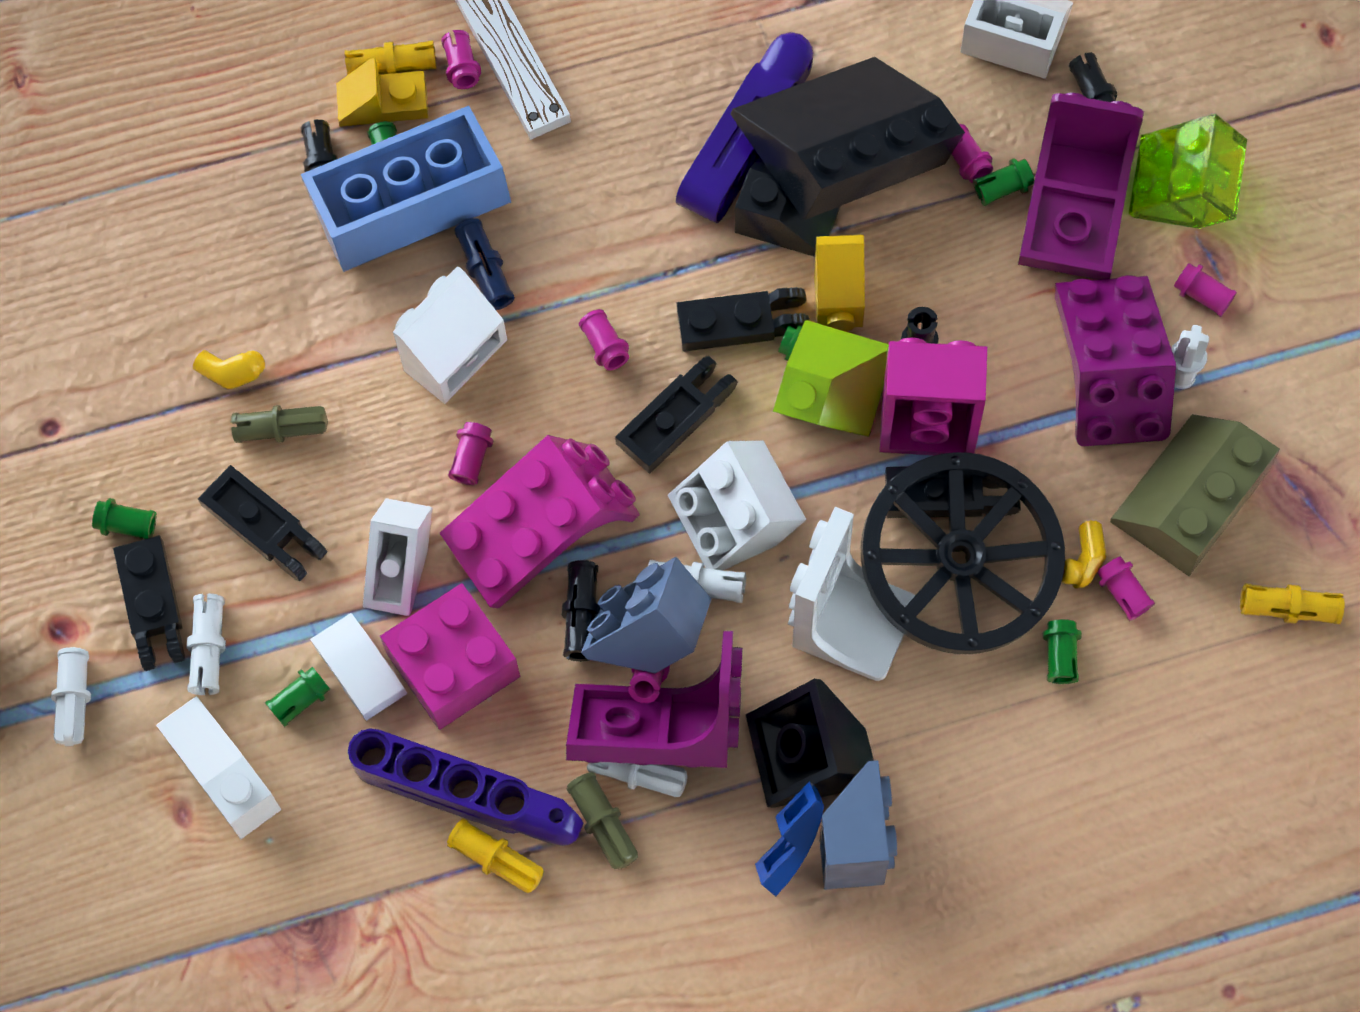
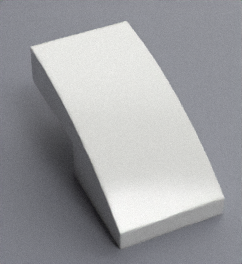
M352 613L310 639L317 652L336 676L342 688L366 721L407 694L395 673Z

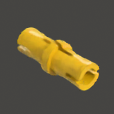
M433 40L406 45H394L393 42H384V47L345 50L347 75L371 58H376L379 75L437 69Z
M1245 583L1242 587L1240 596L1242 615L1273 616L1283 618L1285 623L1294 624L1298 620L1340 624L1344 615L1345 600L1342 593L1311 592L1301 590L1299 585L1290 584L1286 588H1273Z

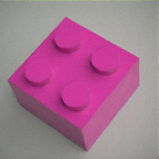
M463 583L380 635L388 657L439 730L521 677L515 656Z

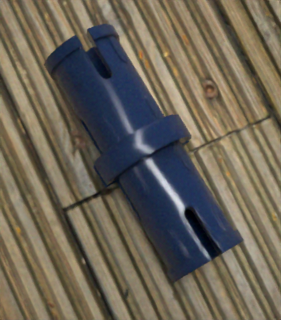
M471 218L461 222L456 226L454 232L468 260L466 263L468 274L476 279L482 294L495 310L507 307L514 301L515 297L502 272L503 260L499 252L492 249L480 219ZM479 253H481V256H482V258H483V260H484V262H485L486 268H487L488 273H489L490 276H488V274H487V272H486V269H485V267H484V265H483V262H482V259H481Z

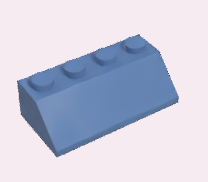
M470 106L461 108L301 174L320 223L343 272L451 228L465 220L475 218L511 203L503 167Z

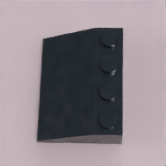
M876 57L733 108L730 113L803 220L945 165L965 133L940 97Z

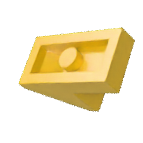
M371 58L336 83L338 122L340 127L373 124L383 121L394 122L428 118L424 71L379 75L376 58Z

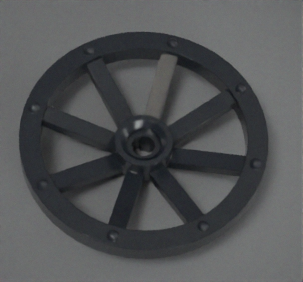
M953 452L927 457L906 467L895 475L879 493L868 513L860 546L862 571L871 597L886 619L904 635L917 643L931 649L954 654H977L996 650L1009 645L1029 632L1043 618L1055 600L1062 582L1065 565V545L1059 520L1041 490L1028 477L1007 463L974 453ZM963 473L985 477L1008 489L973 531L965 530ZM947 474L950 533L946 534L905 491L925 479ZM1020 499L1034 517L1043 541L985 547L984 539ZM894 504L937 549L880 548L883 523L891 506ZM963 551L966 554V563L959 564L955 562L952 558V552ZM1045 557L1042 582L1033 601L983 566L984 563ZM882 565L937 566L938 571L904 607L889 587ZM973 578L1021 613V615L1005 626L992 631L978 633L970 579ZM949 580L954 581L962 634L940 630L917 618V615Z

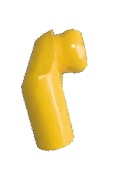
M203 350L196 357L193 369L223 388L235 389L257 379L265 369V360L259 352L248 351L223 361L210 352Z
M1086 521L1079 526L1081 554L1077 561L1072 558L1065 559L1062 583L1066 585L1072 584L1075 589L1088 586L1106 560L1102 524L1098 521Z

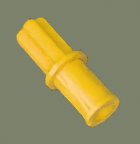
M462 818L455 825L448 837L447 846L483 866L482 872L488 875L493 872L525 893L535 890L543 877V868L508 847V840L505 838L500 840L493 838L469 823L465 818Z

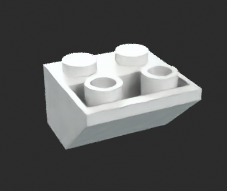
M974 0L964 25L961 53L1046 79L1073 2L1069 0Z
M458 266L447 277L442 276L438 278L429 289L427 298L416 309L411 308L403 313L393 331L404 372L444 404L507 341L504 320L465 271Z
M727 441L668 494L705 568L715 570L728 569L777 546L806 521L802 510L764 441Z

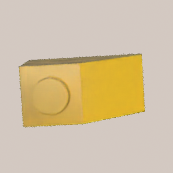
M864 235L816 237L814 270L816 323L846 332L854 327H863L865 311Z

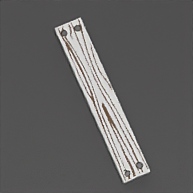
M455 0L530 140L570 123V113L508 1Z

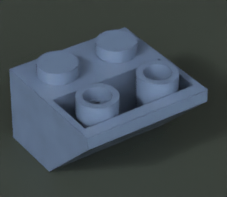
M677 557L662 565L653 563L642 570L635 581L623 588L621 585H615L600 597L598 601L600 606L599 613L596 614L594 620L587 628L589 634L581 653L588 660L657 673L694 652L711 597Z
M878 760L868 761L822 815L819 842L824 890L884 885L887 869H894L895 867L894 856H897L895 826L885 825V820H889V807L892 806L891 784L889 776L880 777Z

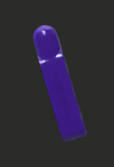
M794 32L779 35L771 43L761 61L752 67L683 178L676 195L677 205L715 223H719L723 219L741 190L750 167L760 158L730 113L733 108L806 81L813 65V48L808 39L803 35Z
M369 728L361 730L349 742L348 755L355 772L362 781L375 787L505 833H521L559 846L574 843L578 839L583 827L582 819L563 799L529 788L525 782L513 776L379 729ZM378 748L385 751L384 758L378 764L370 766L361 763L362 757L370 749ZM423 764L431 767V773L423 781L414 782L407 779L408 772L414 766ZM469 780L478 784L477 790L470 797L458 798L452 794L455 786L461 781ZM508 797H519L524 801L522 809L515 814H503L498 810L501 802Z

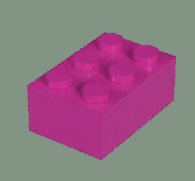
M919 338L889 341L882 396L879 452L933 456L953 452L975 454L986 401L988 347L976 346L972 342L963 340L952 341L948 344L927 343Z

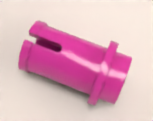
M453 30L457 45L453 44L449 32L441 39L449 66L446 70L447 80L457 89H469L478 83L481 67L477 61H474L469 34L464 30Z
M959 124L965 133L951 155L960 166V176L973 183V179L992 173V157L989 152H982L966 125Z
M1188 263L1174 284V287L1181 291L1179 296L1184 297L1187 294L1221 317L1237 292L1202 271L1204 266L1201 264L1195 267Z
M593 310L582 317L579 327L585 333L595 351L594 360L596 364L604 366L608 371L623 366L629 359V345L627 341L618 337L608 321L604 310Z
M465 422L463 429L457 431L456 436L460 440L451 470L448 473L450 479L466 485L478 484V476L486 449L492 447L494 442L490 437L492 430L489 427L475 422Z
M1119 556L1098 570L1097 574L1101 578L1099 585L1101 587L1107 586L1127 615V619L1132 621L1147 612L1149 608L1155 605L1153 599H1150L1130 570L1133 564L1130 561L1125 563L1123 558Z
M670 666L657 673L631 668L633 676L629 683L631 686L628 688L630 696L640 703L654 702L659 696L661 683L668 677Z

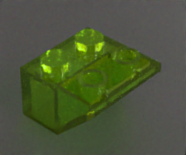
M1211 114L1141 135L1129 214L1138 219L1197 229L1236 219L1247 138L1217 114Z

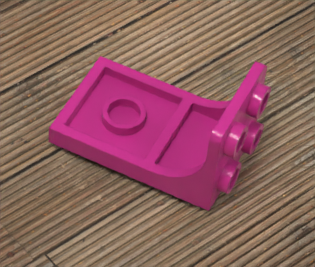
M547 435L440 532V535L490 608H500L563 551L585 534L610 522H633L640 516L638 510L633 505L636 501L634 494L622 481L615 480L607 468L610 465L607 456L595 444L590 443L588 445L571 438L564 439Z

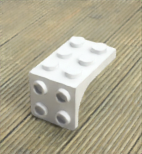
M835 507L828 522L823 520L818 522L809 548L813 550L808 566L800 563L790 586V592H793L789 603V608L792 609L788 625L794 627L793 647L869 679L880 681L886 677L904 634L892 625L879 610L866 585L862 567L855 562L850 554L854 514ZM889 584L894 595L904 607L914 598L915 595L913 593Z

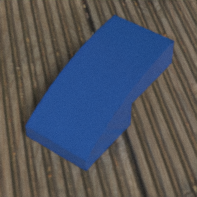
M810 781L775 816L782 837L755 864L761 885L775 897L800 868L815 840L821 823L824 804L817 787Z

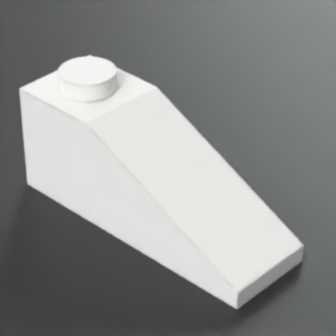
M197 696L157 724L159 730L240 839L281 810L271 792Z

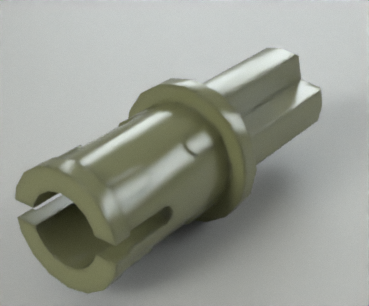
M280 405L273 406L272 411L233 413L231 423L237 424V427H231L235 443L275 438L277 442H284L285 437L325 433L328 419L325 408L322 406L282 410Z
M594 772L583 774L571 781L566 789L573 797L587 822L584 826L586 833H593L612 868L622 869L629 866L638 858V852L618 819L621 815L619 808H612L596 780Z

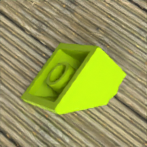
M805 320L787 362L773 412L816 425L869 437L883 392L889 344Z

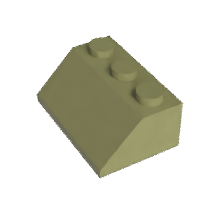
M1192 414L1116 511L1110 522L1190 576L1268 474L1280 448L1241 422Z

